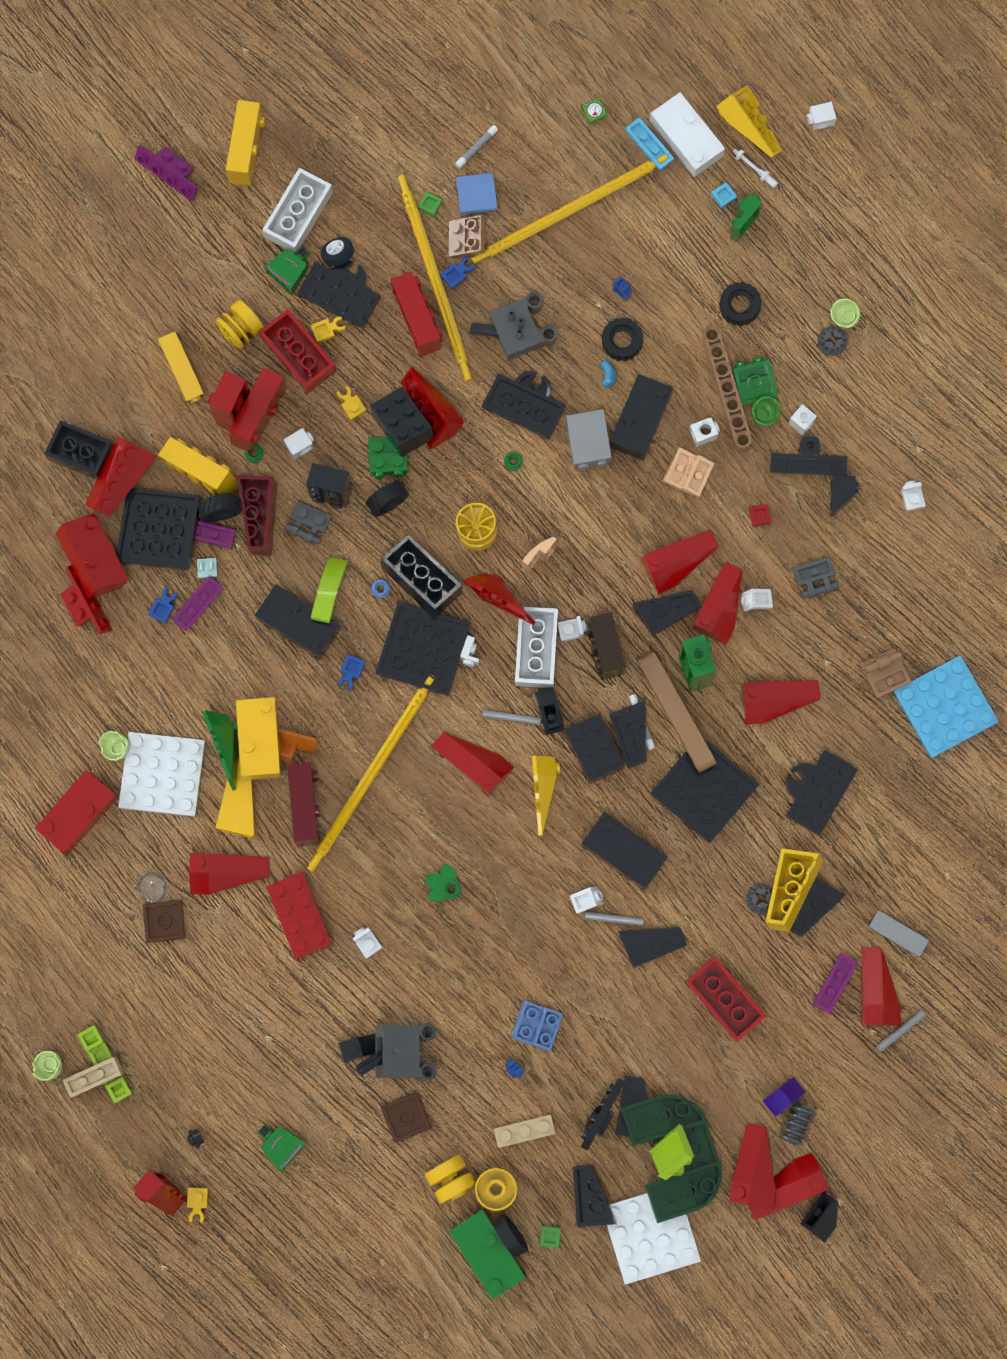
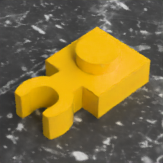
M336 317L332 323H329L327 318L310 325L317 344L335 338L333 332L341 333L346 330L345 325L342 327L337 326V323L342 321V317Z
M345 386L347 394L341 395L337 391V396L340 400L344 401L341 407L350 421H353L366 413L367 410L357 395L351 397V389Z
M188 1188L187 1208H193L189 1215L190 1222H193V1217L196 1214L200 1216V1222H204L205 1216L202 1208H208V1188Z

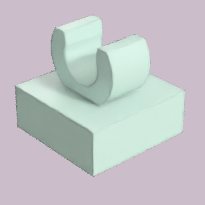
M216 558L197 559L198 579H206L208 576L218 578Z

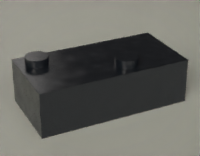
M638 374L610 439V448L644 461L672 396L673 387Z
M409 534L381 558V569L433 618L461 595L462 584Z
M275 584L255 614L257 621L321 660L341 630L340 624L332 619L330 623L312 620L313 607Z
M605 812L581 844L584 849L643 891L646 890L668 858Z

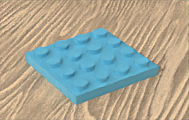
M961 655L913 680L912 683L893 691L931 759L999 722Z

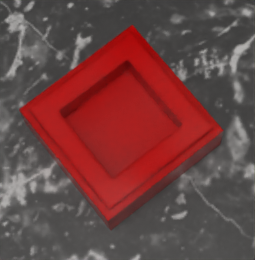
M768 504L749 507L752 527L771 524Z

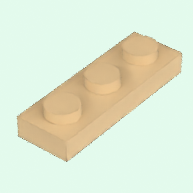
M114 1056L64 1079L63 1082L69 1097L72 1098L124 1073L117 1057Z
M551 1115L494 1129L498 1148L556 1134Z

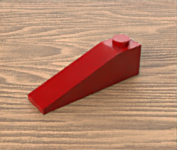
M410 368L401 382L405 392L432 427L434 439L426 444L429 449H433L455 436L464 424V421L456 409L414 368Z
M708 530L644 555L642 562L657 594L659 595L676 587L701 562L708 558L719 545L712 531Z
M725 561L693 623V630L727 645L735 629L742 569Z
M483 573L466 578L463 581L482 601L532 625L536 623L512 592L502 583L504 580L500 576Z
M819 681L743 683L742 695L745 725L767 723L772 719L820 700Z
M445 732L431 746L488 796L494 792L514 769L501 755Z
M190 853V894L211 895L245 883L269 877L270 857Z
M861 947V1026L900 1027L901 1006L882 948Z
M747 1124L732 1179L729 1201L774 1209L777 1188L776 1182H774L773 1164H771L767 1127Z
M812 1152L793 1160L774 1177L777 1188L774 1209L748 1206L754 1220H757L829 1190L825 1177Z

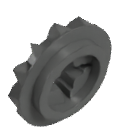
M829 326L823 329L818 336V346L827 355H839L847 347L848 337L845 331L841 330L838 326ZM831 334L834 336V339H839L836 341L835 347L832 345V342L827 341L830 340Z
M765 883L752 886L746 894L748 908L756 914H767L773 888ZM767 893L765 900L768 904L761 902L756 905L758 901L756 894L763 895Z

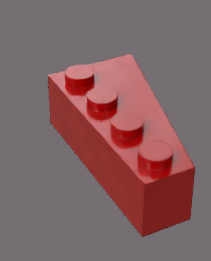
M117 437L85 505L104 515L110 516L156 459L157 455Z

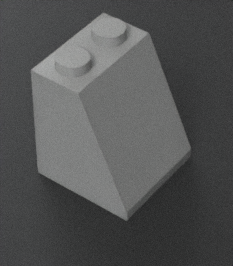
M604 409L567 415L566 430L574 469L586 470L590 468L589 466L597 465V467H604L611 463Z

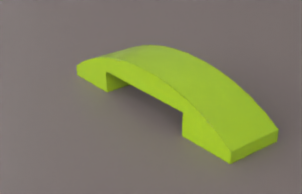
M329 557L311 614L312 620L330 623L339 587L348 565L347 560Z
M95 1025L77 1034L94 1065L113 1057ZM123 1075L104 1083L114 1104L132 1094Z

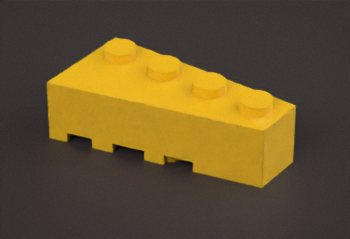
M170 437L159 452L158 456L165 464L183 475L188 473V478L198 485L202 482L201 484L214 495L216 492L218 494H235L238 490L237 480L232 475L231 469L225 464L218 465L214 458L209 455L207 457L201 455L202 452L195 447H192V449L187 447V443L179 438L175 440Z
M781 848L766 918V924L770 929L790 932L824 862L820 854Z

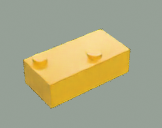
M238 100L226 165L229 183L252 185L261 128L265 127L266 117H263L261 105L258 102Z
M275 697L236 700L242 780L281 778Z

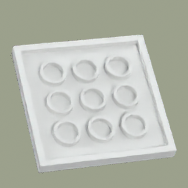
M129 732V751L124 762L118 808L196 817L206 741Z
M647 1193L610 1204L617 1224L607 1225L624 1284L701 1262L687 1214L656 1223Z

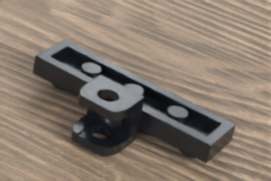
M803 437L799 445V454L771 453L770 473L847 475V456L819 455V439L817 437ZM807 444H811L812 448H808Z
M618 1078L615 1085L613 1083L610 1084L606 1091V1094L609 1095L608 1098H602L599 1106L595 1107L585 1125L586 1129L581 1136V1139L584 1140L581 1148L588 1151L597 1132L600 1131L598 1135L601 1137L613 1117L608 1112L625 1081Z

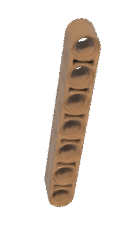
M709 326L704 330L703 344L733 446L738 452H746L750 448L752 441L720 330L715 326ZM714 334L716 339L710 340L707 338V335ZM718 351L721 353V356L714 357L712 352ZM722 368L725 369L727 373L721 375L717 372V370ZM729 386L732 391L724 392L722 387ZM733 403L737 406V409L730 410L727 405ZM734 421L741 422L742 426L737 428L734 427L732 423ZM743 438L747 441V444L740 445L738 440Z
M653 651L638 659L637 663L697 771L701 773L717 764L655 652Z

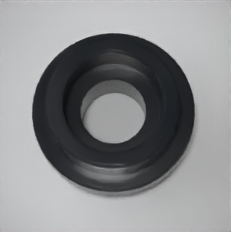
M197 1129L188 1131L187 1140L191 1147L195 1146L198 1149L204 1143L201 1134Z

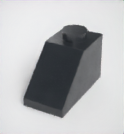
M832 476L830 516H835L853 500L855 493H858L859 482H856V476Z
M553 687L534 692L545 734L549 735L563 731L562 717Z
M375 1034L340 1042L339 1046L344 1062L348 1063L374 1055Z
M823 1192L800 1224L825 1243L837 1227L838 1201Z

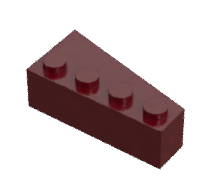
M236 475L248 550L252 555L271 556L277 481L273 476Z

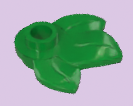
M442 864L440 874L434 873L425 876L427 885L432 889L428 894L430 900L441 902L446 898L455 899L460 895L461 886L456 881V872L449 865ZM450 886L455 887L453 893L448 892Z

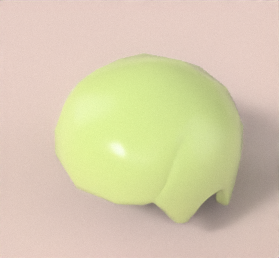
M847 298L837 300L830 310L833 322L844 329L854 327L859 322L861 316L860 308L857 304Z
M108 731L99 740L101 754L110 761H119L125 758L129 751L128 739L120 732Z
M53 1051L39 1053L32 1063L33 1075L40 1081H51L57 1078L62 1071L61 1058Z

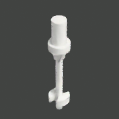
M734 149L735 159L739 160L741 158L757 171L762 182H767L773 188L778 185V182L770 176L768 171L765 172L759 169L743 156L745 151Z

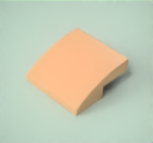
M678 447L662 482L688 494L700 497L714 463L700 455H694Z
M551 537L534 547L522 560V570L529 573L538 559L546 562L556 549L557 539Z

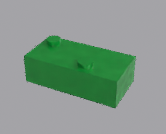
M705 635L687 639L681 643L678 658L689 692L712 686L716 676V668L710 653L712 645L710 640L705 638ZM694 645H702L708 651V658L703 664H694L689 659V650ZM696 652L695 657L701 658L702 654L700 652Z
M483 1209L449 1231L492 1300L526 1278L513 1256L500 1240Z

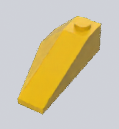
M746 85L716 107L719 110V114L731 126L772 158L782 150L773 131L766 126L767 118L765 115H761L758 109L760 104L748 85Z
M535 755L532 756L536 816L538 838H542L557 774H560V764L555 761V757Z

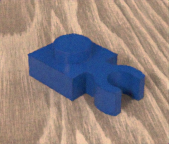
M467 257L461 260L459 266L453 263L440 274V277L452 290L467 279L465 273H470L474 270L473 264L470 267L464 266L468 262Z
M620 276L613 283L612 290L624 301L631 297L630 284L623 281Z
M168 588L163 590L162 600L156 598L148 613L150 617L166 624L174 609V606L170 603L174 602L178 597L176 592H174L172 597H167Z
M347 654L340 671L345 676L339 680L338 686L341 687L343 682H348V690L351 691L353 688V678L359 680L366 662Z
M509 1059L505 1064L507 1067L505 1071L513 1078L517 1076L520 1079L525 1073L512 1059Z

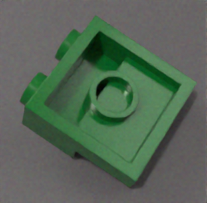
M750 193L747 198L743 197L738 203L739 208L736 211L738 214L732 222L733 226L730 230L732 231L731 239L735 242L742 237L760 215L762 202L756 194Z
M764 356L753 358L751 363L746 364L745 361L734 363L735 367H732L731 370L742 405L756 402L762 397L778 396L770 359H764Z
M387 437L368 438L371 477L374 476L376 479L385 478L386 475L403 477L404 474H408L407 454L401 457Z

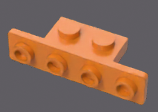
M278 729L281 761L291 763L296 749L312 754L315 753L317 746L316 738Z

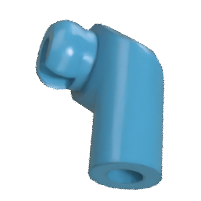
M606 359L600 366L605 372L602 385L609 388L611 385H614L617 373Z

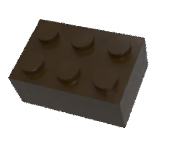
M612 612L589 617V623L586 624L588 639L592 638L593 641L590 647L593 657H597V660H595L597 675H601L602 680L624 675L626 666Z

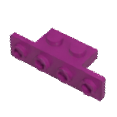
M142 145L138 146L134 157L137 162L188 200H194L198 188L186 179L193 173V166L167 147L154 155Z

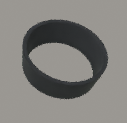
M503 1214L493 1223L497 1235L512 1256L517 1257L528 1251L524 1238L506 1214Z

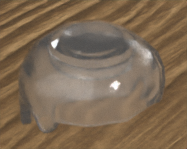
M145 873L139 878L137 888L143 899L151 903L160 902L167 895L168 883L158 873Z

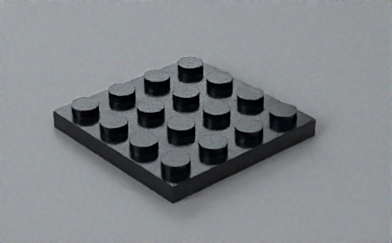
M132 488L126 495L116 555L120 563L189 571L199 516L198 503L201 502L202 497L200 495Z
M398 602L375 675L449 696L471 623L442 614L433 618L425 609ZM429 676L434 679L431 686L424 684Z
M704 739L717 764L699 773L686 751L650 795L710 844L757 789L759 784Z

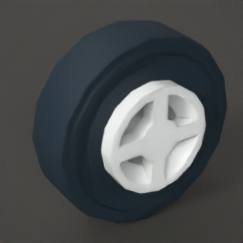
M345 237L330 240L321 250V257L328 266L342 265L349 261L354 254L353 244Z

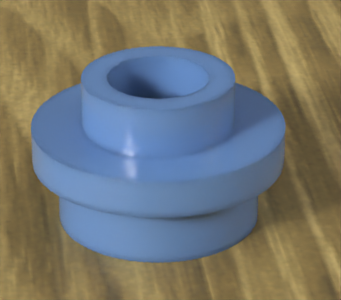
M383 579L374 581L371 586L372 594L376 598L387 597L390 593L389 583ZM378 587H384V591L378 592Z

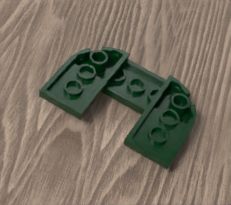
M673 1094L657 1096L620 1108L632 1147L664 1137L680 1124L684 1129L694 1154L691 1164L684 1165L682 1176H671L667 1180L661 1179L644 1185L656 1223L697 1211L708 1205L714 1199L721 1185L722 1165L718 1159L707 1125V1119L702 1110L694 1102Z

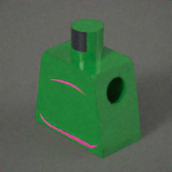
M302 247L296 254L286 249L264 266L265 272L293 295L308 272V266L304 261L310 254Z
M265 1124L258 1132L266 1140L261 1146L262 1150L280 1172H283L307 1145V1143L280 1126L273 1131Z

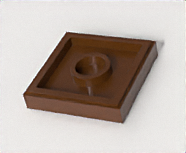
M182 900L142 904L146 943L186 939Z
M417 1092L380 1106L394 1143L431 1129Z

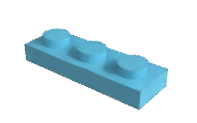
M640 117L625 128V132L648 159L655 163L659 172L674 161V157ZM666 154L668 159L660 164L657 158Z

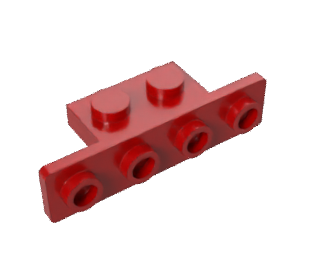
M67 566L65 569L73 585L60 595L77 627H80L92 619L98 633H109L112 631V628L101 609L100 603L95 597L88 599L73 567Z

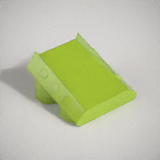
M680 1124L648 1151L651 1153L659 1174L657 1176L664 1180L669 1179L671 1176H682L684 1165H690L694 1157L684 1129Z

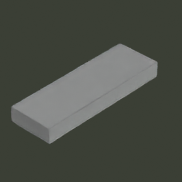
M879 910L868 927L918 958L929 942L928 939Z

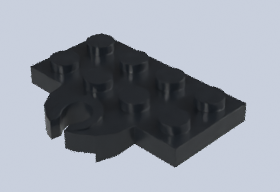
M349 260L342 265L334 266L332 270L314 262L297 295L364 329L381 296L365 288L367 276L362 266L358 265V271L355 275H349L347 271L350 267H353V261Z
M525 371L519 375L516 381L498 373L482 404V408L550 440L566 405L550 398L551 387L548 379L543 375L541 385L535 387L531 384V381L537 376L535 371Z
M827 750L823 751L815 766L805 763L791 769L793 773L801 774L802 781L800 783L794 782L790 776L786 777V790L795 799L786 817L818 836L823 831L858 771L857 768Z

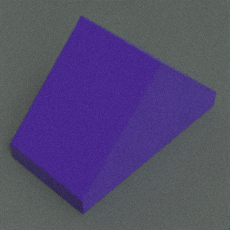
M792 1077L763 1102L776 1117L806 1092L796 1079Z

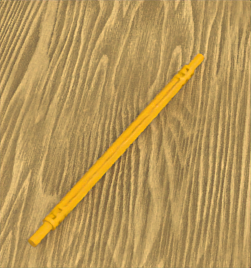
M664 154L657 158V161L661 164L668 159V156ZM647 161L486 247L485 253L476 254L471 257L472 262L476 264L489 256L493 257L654 171V168H656L655 163Z
M400 175L398 180L403 192L401 195L457 364L461 367L465 382L471 381L472 376L467 364L468 358L413 193L409 190L405 175Z
M429 676L424 684L431 686L434 679ZM421 688L416 691L404 713L316 849L317 853L307 867L311 872H314L323 856L326 857L343 827L414 715L421 707V704L428 696V689Z

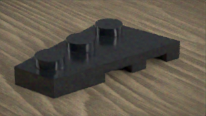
M680 927L618 931L633 968L687 946Z
M595 1166L573 1167L577 1227L617 1224Z

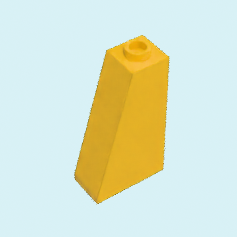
M174 331L158 338V342L186 402L190 400L191 403L202 399L200 395L204 393L176 332Z
M238 759L237 788L233 791L227 779L216 830L255 839L253 780H242L240 759Z

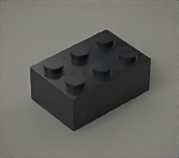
M403 387L370 405L372 417L401 457L434 439L431 425Z
M60 420L44 454L52 462L97 480L113 447V443L110 440Z
M312 463L306 483L309 496L313 499L312 501L319 504L324 502L330 503L332 507L338 509L342 507L347 508L353 488L350 472Z
M600 714L565 729V735L589 785L624 769L625 765Z

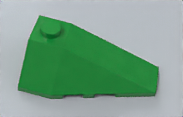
M205 710L202 712L214 741L213 743L220 757L226 777L234 791L237 788L239 746L236 734L238 732L236 721H231L228 714Z

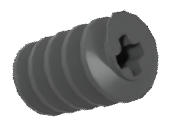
M797 1101L795 1102L799 1107H792L796 1114H789V1118L792 1121L785 1122L789 1128L782 1129L785 1136L779 1135L780 1139L795 1146L797 1144L803 1145L799 1138L807 1137L803 1130H810L806 1123H813L814 1121L810 1116H817L813 1109Z

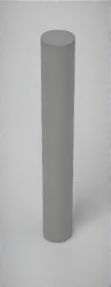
M489 710L483 711L484 718L540 725L541 721L540 717Z
M585 912L586 920L643 926V918Z
M920 1010L879 1043L876 1048L880 1052L885 1050L926 1017V1014Z

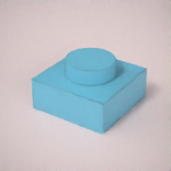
M727 182L711 192V196L721 209L737 199L736 194Z

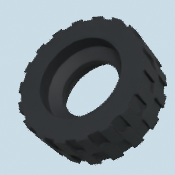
M736 282L733 285H729L723 291L720 298L719 306L722 317L728 323H732L735 326L748 325L758 317L761 308L760 294L757 292V289L745 282ZM739 295L745 296L750 303L748 310L743 313L734 311L731 306L732 299Z
M625 317L616 318L605 326L602 333V347L610 358L617 361H627L637 356L642 348L643 332H641V327L632 319H626ZM618 331H626L631 335L632 342L628 347L619 348L614 344L613 337Z
M400 480L394 481L373 493L367 499L366 505L374 517H379L399 506L405 501L409 493Z
M233 493L214 495L198 503L200 517L203 521H222L235 517L242 512L239 496Z

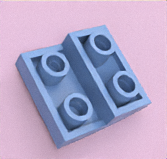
M493 173L456 177L461 215L498 210Z
M523 1001L511 1038L551 1051L563 1014L528 1001Z

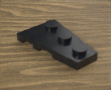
M692 590L633 603L652 636L702 607Z
M642 701L609 714L629 769L647 762L646 701Z
M815 878L790 932L802 937L845 894Z
M630 1076L624 1077L625 1083L623 1085L620 1108L648 1099L644 1079ZM619 1109L615 1135L629 1137Z

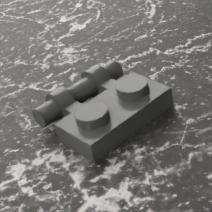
M297 501L290 515V520L295 521V524L293 526L287 523L284 530L290 532L292 536L306 539L308 543L313 542L319 545L322 538L316 536L317 532L325 534L332 516ZM304 525L311 528L310 532L300 529L301 526Z
M830 557L792 569L798 587L806 585L807 590L800 592L802 599L808 597L812 599L818 594L825 592L828 594L832 590L839 588L837 581L832 583L829 581L830 577L835 576ZM822 580V586L813 587L812 583Z

